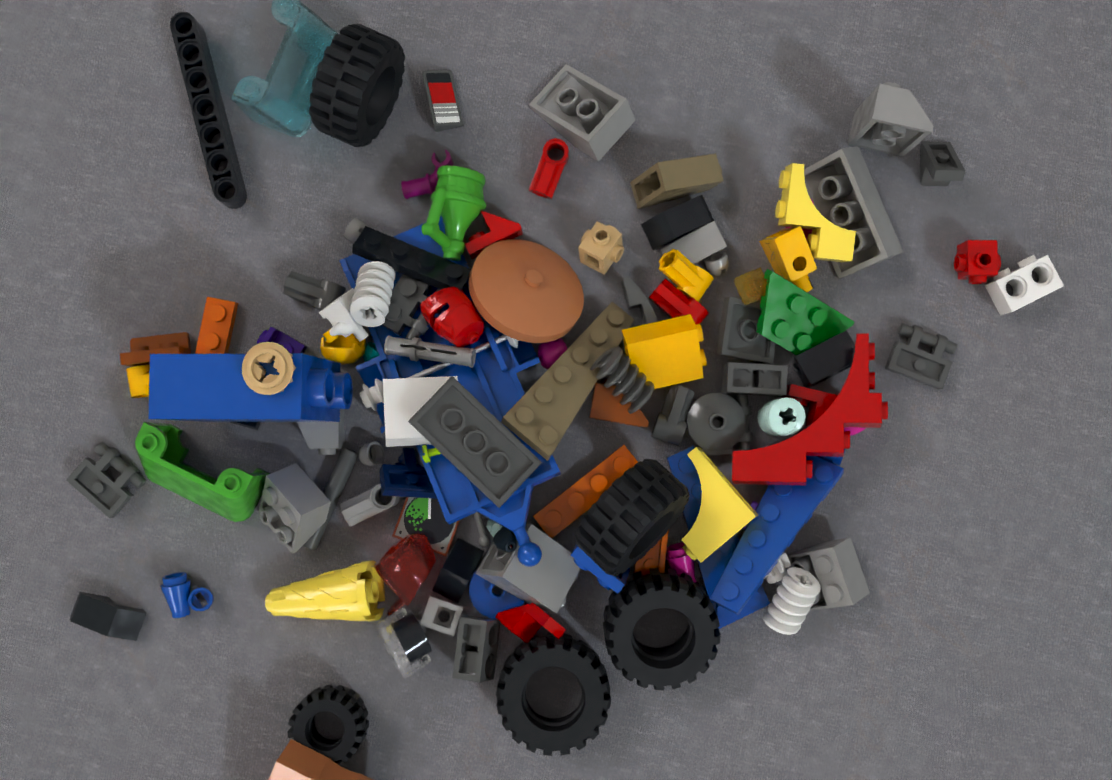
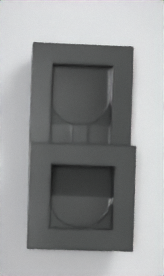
M629 277L623 278L621 285L628 310L639 307L644 325L658 322L654 310L642 290Z

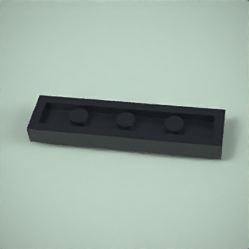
M365 226L353 244V254L370 261L386 263L394 271L440 290L448 287H457L464 291L469 282L471 269Z

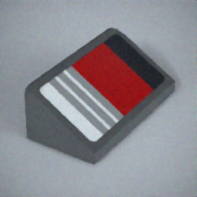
M423 71L422 76L435 131L440 132L464 126L452 71Z

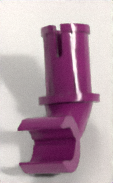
M446 149V159L441 163L438 161L436 153H433L431 160L435 169L431 175L427 173L426 177L401 181L405 199L426 194L431 196L435 192L438 182V168L441 166H454L453 159Z

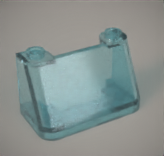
M273 0L271 7L272 15L277 22L288 27L266 79L255 76L244 77L237 84L231 99L252 121L291 137H301L307 133L312 124V117L309 114V108L311 107L309 99L313 90V79L316 78L318 71L317 67L324 57L323 53L327 46L331 45L333 37L338 33L300 0Z

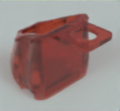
M423 534L406 535L402 540L393 544L374 566L382 580L399 597L386 614L388 616L403 606L410 604L436 562L431 544Z

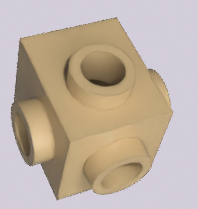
M597 221L591 230L588 229L582 236L581 244L578 247L580 262L605 275L613 262L617 263L623 255L622 233L611 225L606 226Z

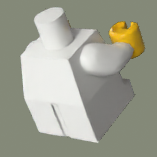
M353 288L319 312L322 318H327L333 326L323 334L328 343L336 340L338 335H343L346 338L353 333L359 342L369 336L363 325L354 321L350 315V305L354 294Z

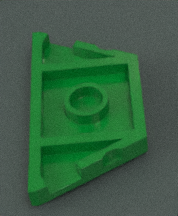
M769 269L765 271L764 278L767 279L765 296H761V315L758 318L757 333L791 353L799 355L853 326V320Z

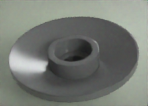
M710 393L698 398L690 407L687 415V429L690 437L697 445L706 450L723 451L731 448L740 440L745 430L746 422L742 407L735 399L726 394ZM715 416H719L723 420V424L719 428L715 427L712 423Z

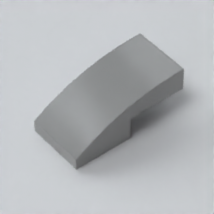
M715 221L676 240L660 251L663 255L672 249L678 250L691 263L696 265L700 261L726 249L727 245Z

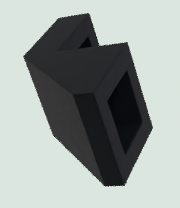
M700 195L657 214L641 225L652 249L656 250L680 236L687 235L713 222L714 219L703 195Z
M79 592L69 620L108 637L136 641L146 612L144 609L116 605L107 596Z

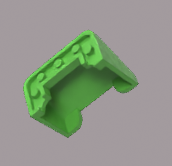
M143 423L137 434L135 446L149 480L230 521L239 522L250 518L262 496L266 475L271 473L261 468H256L253 473H248L238 468H229L224 470L216 479L183 462L189 449L180 442L182 429L167 423Z

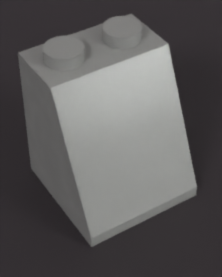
M526 524L525 529L530 541L536 543L542 551L541 560L535 566L527 567L519 562L517 552L520 546L517 539L516 549L513 552L498 549L493 542L475 574L528 604L534 602L544 612L557 614L566 602V595L570 587L580 575V568L575 564L574 558L571 556L572 552L532 524Z

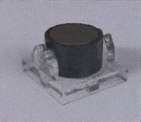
M401 608L386 617H381L378 621H374L373 625L400 676L407 679L416 674L415 671L431 662L428 655L432 651L421 625L412 612L407 614L405 608Z

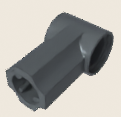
M291 271L286 278L283 294L312 304V307L322 310L332 301L343 295L346 288L324 279L319 281Z
M671 385L669 387L662 411L658 413L651 437L677 446L680 445L687 426V421L685 420L695 391L679 385Z

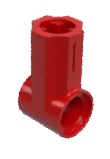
M557 138L550 139L543 147V154L529 187V191L537 196L551 200L554 196L564 167L569 159L568 146L563 140ZM555 148L562 150L564 156L556 161L548 156V153Z
M666 279L649 296V299L671 318L691 314L696 325L701 324L709 315L704 306L695 299L686 297Z

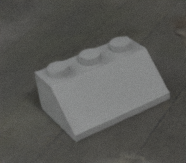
M880 83L854 112L847 145L859 146L860 148L903 157L933 132L934 126L910 90L901 88L897 83Z

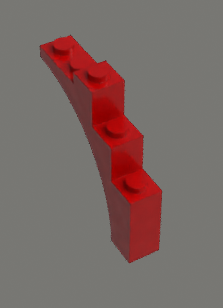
M869 333L856 334L855 353L848 377L831 406L816 421L798 434L782 442L763 448L733 451L732 481L734 484L806 486V478H812L813 460H807V456L843 457L844 449H850V431H844V427L881 428L882 420H888V401H882V393H869V390H875V372H869V360H875V343H869Z

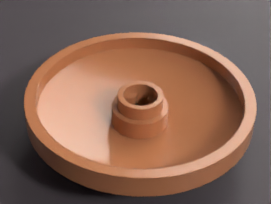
M520 239L495 242L478 255L470 271L469 292L476 309L492 327L511 338L529 343L554 341L566 335L581 316L584 306V294L579 278L572 267L561 256L543 245Z

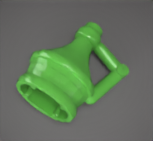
M441 166L437 171L438 182L435 192L430 197L432 204L426 223L422 225L421 230L423 235H429L442 247V252H444L443 258L460 261L461 255L465 250V243L463 242L465 232L487 206L483 195L486 179L483 174L469 168ZM440 216L444 222L445 234L439 229Z

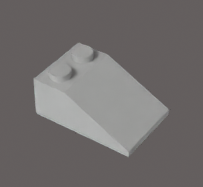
M567 64L529 104V107L578 150L598 162L635 122V117L626 98Z

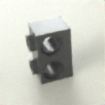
M723 364L722 394L785 396L787 394L788 365Z
M479 616L460 617L452 678L479 683L494 679L501 623L498 619Z

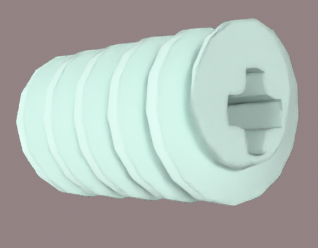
M788 397L767 402L758 411L757 416L758 425L762 431L772 436L795 434L802 428L806 418L805 410L801 403Z

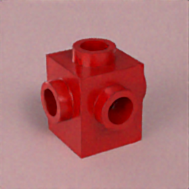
M967 240L957 245L954 269L957 272L958 280H968V284H985L987 279L998 275L1001 267V257L998 254L997 240Z

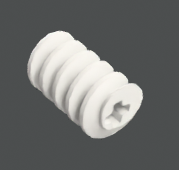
M372 261L365 263L358 271V278L350 305V315L360 325L376 327L385 323L396 278L394 269L388 264Z
M797 567L787 569L788 575L782 578V584L777 588L778 594L773 595V603L768 605V612L763 615V620L767 626L776 632L787 635L796 634L800 630L801 624L805 621L806 615L810 612L811 605L815 602L816 596L821 590L819 581L810 572Z

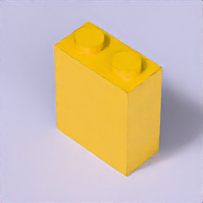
M691 314L621 330L625 354L631 359L630 364L637 365L639 368L638 373L643 372L646 375V381H651L654 384V389L704 378L702 366H706L707 362L704 350L700 349L699 342L704 340L700 324L695 325Z

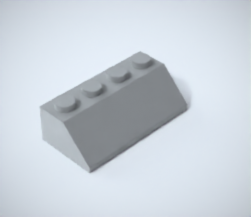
M859 146L842 148L804 169L808 195L821 215L841 228L856 231L853 260L850 262L831 261L838 279L903 253Z

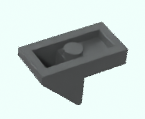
M921 142L920 183L922 186H948L951 181H963L966 170L950 142Z

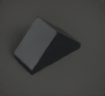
M458 538L439 573L432 591L458 604L484 550Z

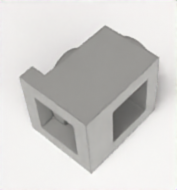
M429 596L420 625L454 636L455 631H458L460 617H466V614L462 613V606ZM441 611L449 612L450 617L448 621L441 622L438 619Z

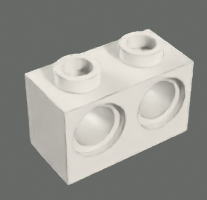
M1035 255L1029 256L1017 262L1020 268L1012 272L1009 267L999 271L998 275L993 277L994 281L984 285L1000 316L1014 312L1064 286L1048 255L1036 259ZM1032 271L1038 274V283L1033 280ZM1007 283L1013 288L1012 296L1006 291Z

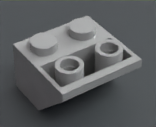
M297 463L266 475L259 517L276 534L278 541L285 545L293 554L326 522L331 501Z
M851 537L826 541L787 554L791 563L788 569L791 567L804 569L819 581L821 590L816 596L815 602L811 605L810 611L854 605L870 594Z

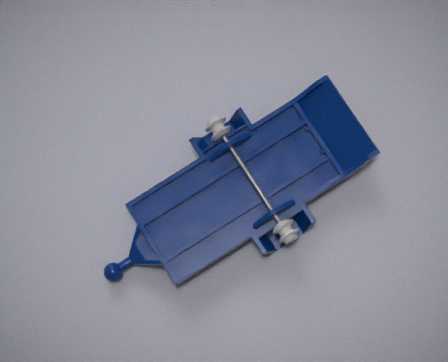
M440 216L439 229L445 234L444 222ZM423 224L393 236L396 239L443 258L444 252H442V247L429 235H423L421 230ZM356 254L339 260L351 288L354 289L356 286L360 267L365 263L372 262ZM463 254L460 261H452L469 268ZM395 271L396 278L394 280V287L403 275L402 273H399L397 271ZM468 282L463 292L472 301ZM431 286L427 297L435 293L438 288ZM447 303L446 305H444L439 314L435 313L433 318H437L441 313L449 308V304ZM421 306L412 317L413 319H418L420 316ZM480 315L484 323L482 335L474 344L463 347L476 349V360L473 368L424 359L412 361L409 357L387 355L384 353V344L387 336L406 339L405 337L410 328L406 327L399 336L382 325L368 327L380 356L355 367L365 383L362 385L364 391L360 392L362 402L366 408L372 407L374 411L378 412L382 422L380 430L383 433L385 432L383 379L457 376L458 382L501 422L506 413L525 394L516 373L540 363L539 357L531 343L516 340L499 332ZM429 324L427 325L429 329L426 334L419 337L423 342L455 346L443 337H440ZM508 429L542 463L509 499L498 508L442 454L431 456V462L425 463L422 458L425 455L422 452V445H416L446 522L449 525L478 512L514 532L520 546L517 557L522 565L532 567L540 562L542 551L536 543L530 541L525 527L533 487L561 475L553 455L547 461ZM427 445L428 449L435 448L433 445Z

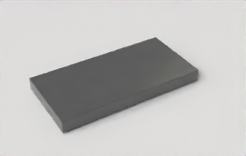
M453 376L408 421L498 508L509 499L542 463Z

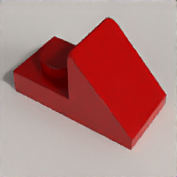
M481 211L490 232L485 234L484 231L472 235L465 246L473 260L489 245L502 240L515 239L523 235L522 228L517 222Z
M789 384L787 385V394L782 397L793 398L800 402L803 407H807L808 403H810L806 426H810L831 406L838 395Z

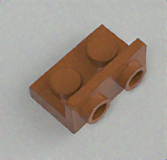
M180 332L132 338L130 340L131 352L120 353L121 365L129 367L150 365V354H191L189 333Z

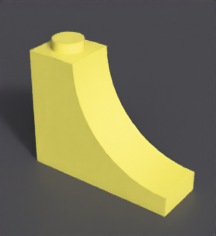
M695 447L687 455L693 462L699 475L702 490L701 506L695 523L681 540L685 544L683 549L693 561L698 559L701 563L757 517L758 514L700 447Z

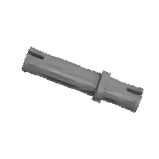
M388 335L384 344L385 354L409 357L412 361L424 359L473 368L476 360L475 348L470 349L423 342L421 338L417 337L410 340Z

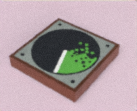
M406 497L392 537L447 556L460 520L449 525L446 522L438 499Z

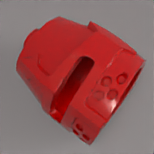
M443 288L430 295L420 304L422 316L433 330L456 347L474 344L484 331V323L474 303L460 288ZM447 303L449 304V308L441 313L437 318H433L435 313L441 307H443Z

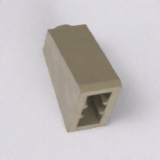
M715 153L657 162L632 180L630 184L637 209H642L708 191L724 180L722 168Z

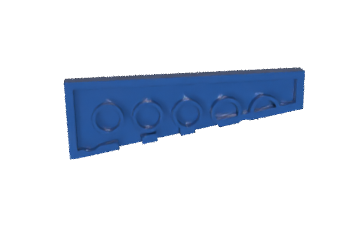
M694 445L666 458L671 474L688 488L690 497L682 512L688 531L697 519L702 499L699 475L693 462L687 455L695 448ZM737 534L703 562L700 563L697 559L706 594L709 598L714 592L740 541ZM760 585L739 615L711 602L719 619L720 626L718 629L770 604L762 585Z
M807 456V460H813L812 478H806V486H768L756 509L758 516L748 524L710 597L711 602L737 615L740 614L763 583L765 576L771 572L777 564V560L795 540L797 533L812 517V513L820 502L824 501L841 478L844 468L816 456Z

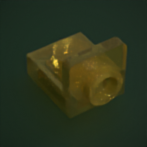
M761 267L734 279V284L744 305L761 301V296H765L767 281L764 278Z

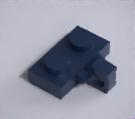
M403 448L401 455L398 457V463H395V465L382 464L379 470L382 495L437 499L425 467L416 464L415 450L413 448Z

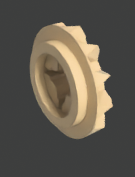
M262 342L253 346L245 355L242 363V375L248 387L256 393L272 395L283 392L287 385L293 382L292 376L296 367L293 363L292 354L283 345L274 342ZM274 360L273 367L277 369L279 375L269 374L266 377V370L262 368L263 366L259 362L271 363Z

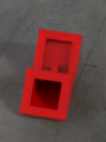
M534 602L498 612L495 616L525 643L531 640L541 626L558 639L566 631L564 627Z

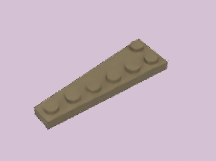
M611 302L506 413L501 423L548 461L598 380L596 375L600 368L590 370L591 366L604 352L620 345L623 340L621 330L630 328L635 319Z

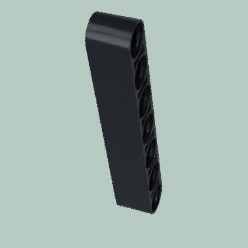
M178 12L171 18L170 29L212 191L215 198L231 209H238L246 203L247 192L206 34L203 27L190 13ZM192 26L188 33L183 34L187 27ZM199 53L196 60L190 61L193 54ZM206 80V84L202 88H197L200 81ZM214 106L213 112L208 116H204L205 110ZM217 133H221L219 141L211 143L212 137ZM224 160H228L227 167L222 171H218L219 164ZM235 187L234 195L226 199V191Z

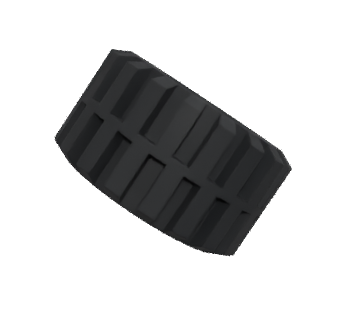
M331 684L326 685L323 689L319 687L313 690L293 710L294 714L288 722V725L292 727L287 733L288 738H293L294 741L330 758L340 765L342 761L345 763L350 760L367 735L366 730L369 727V720H366L368 715L367 708L362 709L361 707L364 701L361 697L357 700L353 697L356 692L351 689L345 692V686L338 685L336 688H333ZM318 712H331L338 716L344 727V736L336 740H330L321 736L315 727V714Z

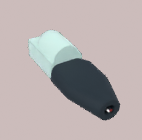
M489 519L486 527L494 537L493 542L496 547L507 552H513L516 549L514 532Z

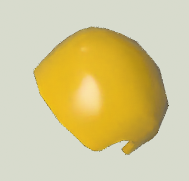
M352 333L346 338L343 335H338L336 340L328 343L322 337L321 354L326 360L338 362L341 365L354 363L365 353L366 338L359 342Z

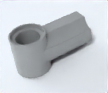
M378 484L374 488L340 503L341 512L345 521L352 527L398 504L400 496H392L389 504L382 503L379 499L381 484Z

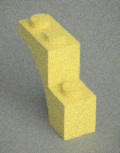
M792 163L786 166L785 170L781 171L779 177V188H782L781 200H778L775 210V217L779 218L778 226H801L803 229H812V234H809L807 243L814 259L835 262L852 261L856 231L847 230L833 224L816 209L806 189L804 177L805 164Z

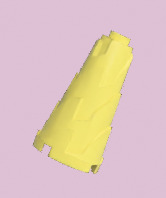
M373 560L363 561L347 568L325 572L313 578L274 588L266 595V610L271 612L273 616H292L319 620L378 621L383 615L384 608L377 609L378 602L385 601L384 581L380 567H372L377 563Z

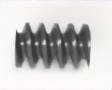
M613 347L604 352L593 363L590 370L600 368L596 378L599 380L607 376L608 379L604 386L609 388L615 385L616 387L612 395L616 397L623 393L624 396L619 403L625 405L631 402L632 404L627 411L632 414L651 398L654 384L651 381H646V375L643 372L638 373L639 368L635 364H630L631 359L627 355L622 356L623 350L620 347Z

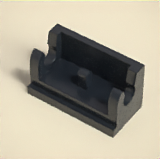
M846 330L795 356L794 360L796 363L793 366L803 386L811 388L850 368L854 358L855 344Z

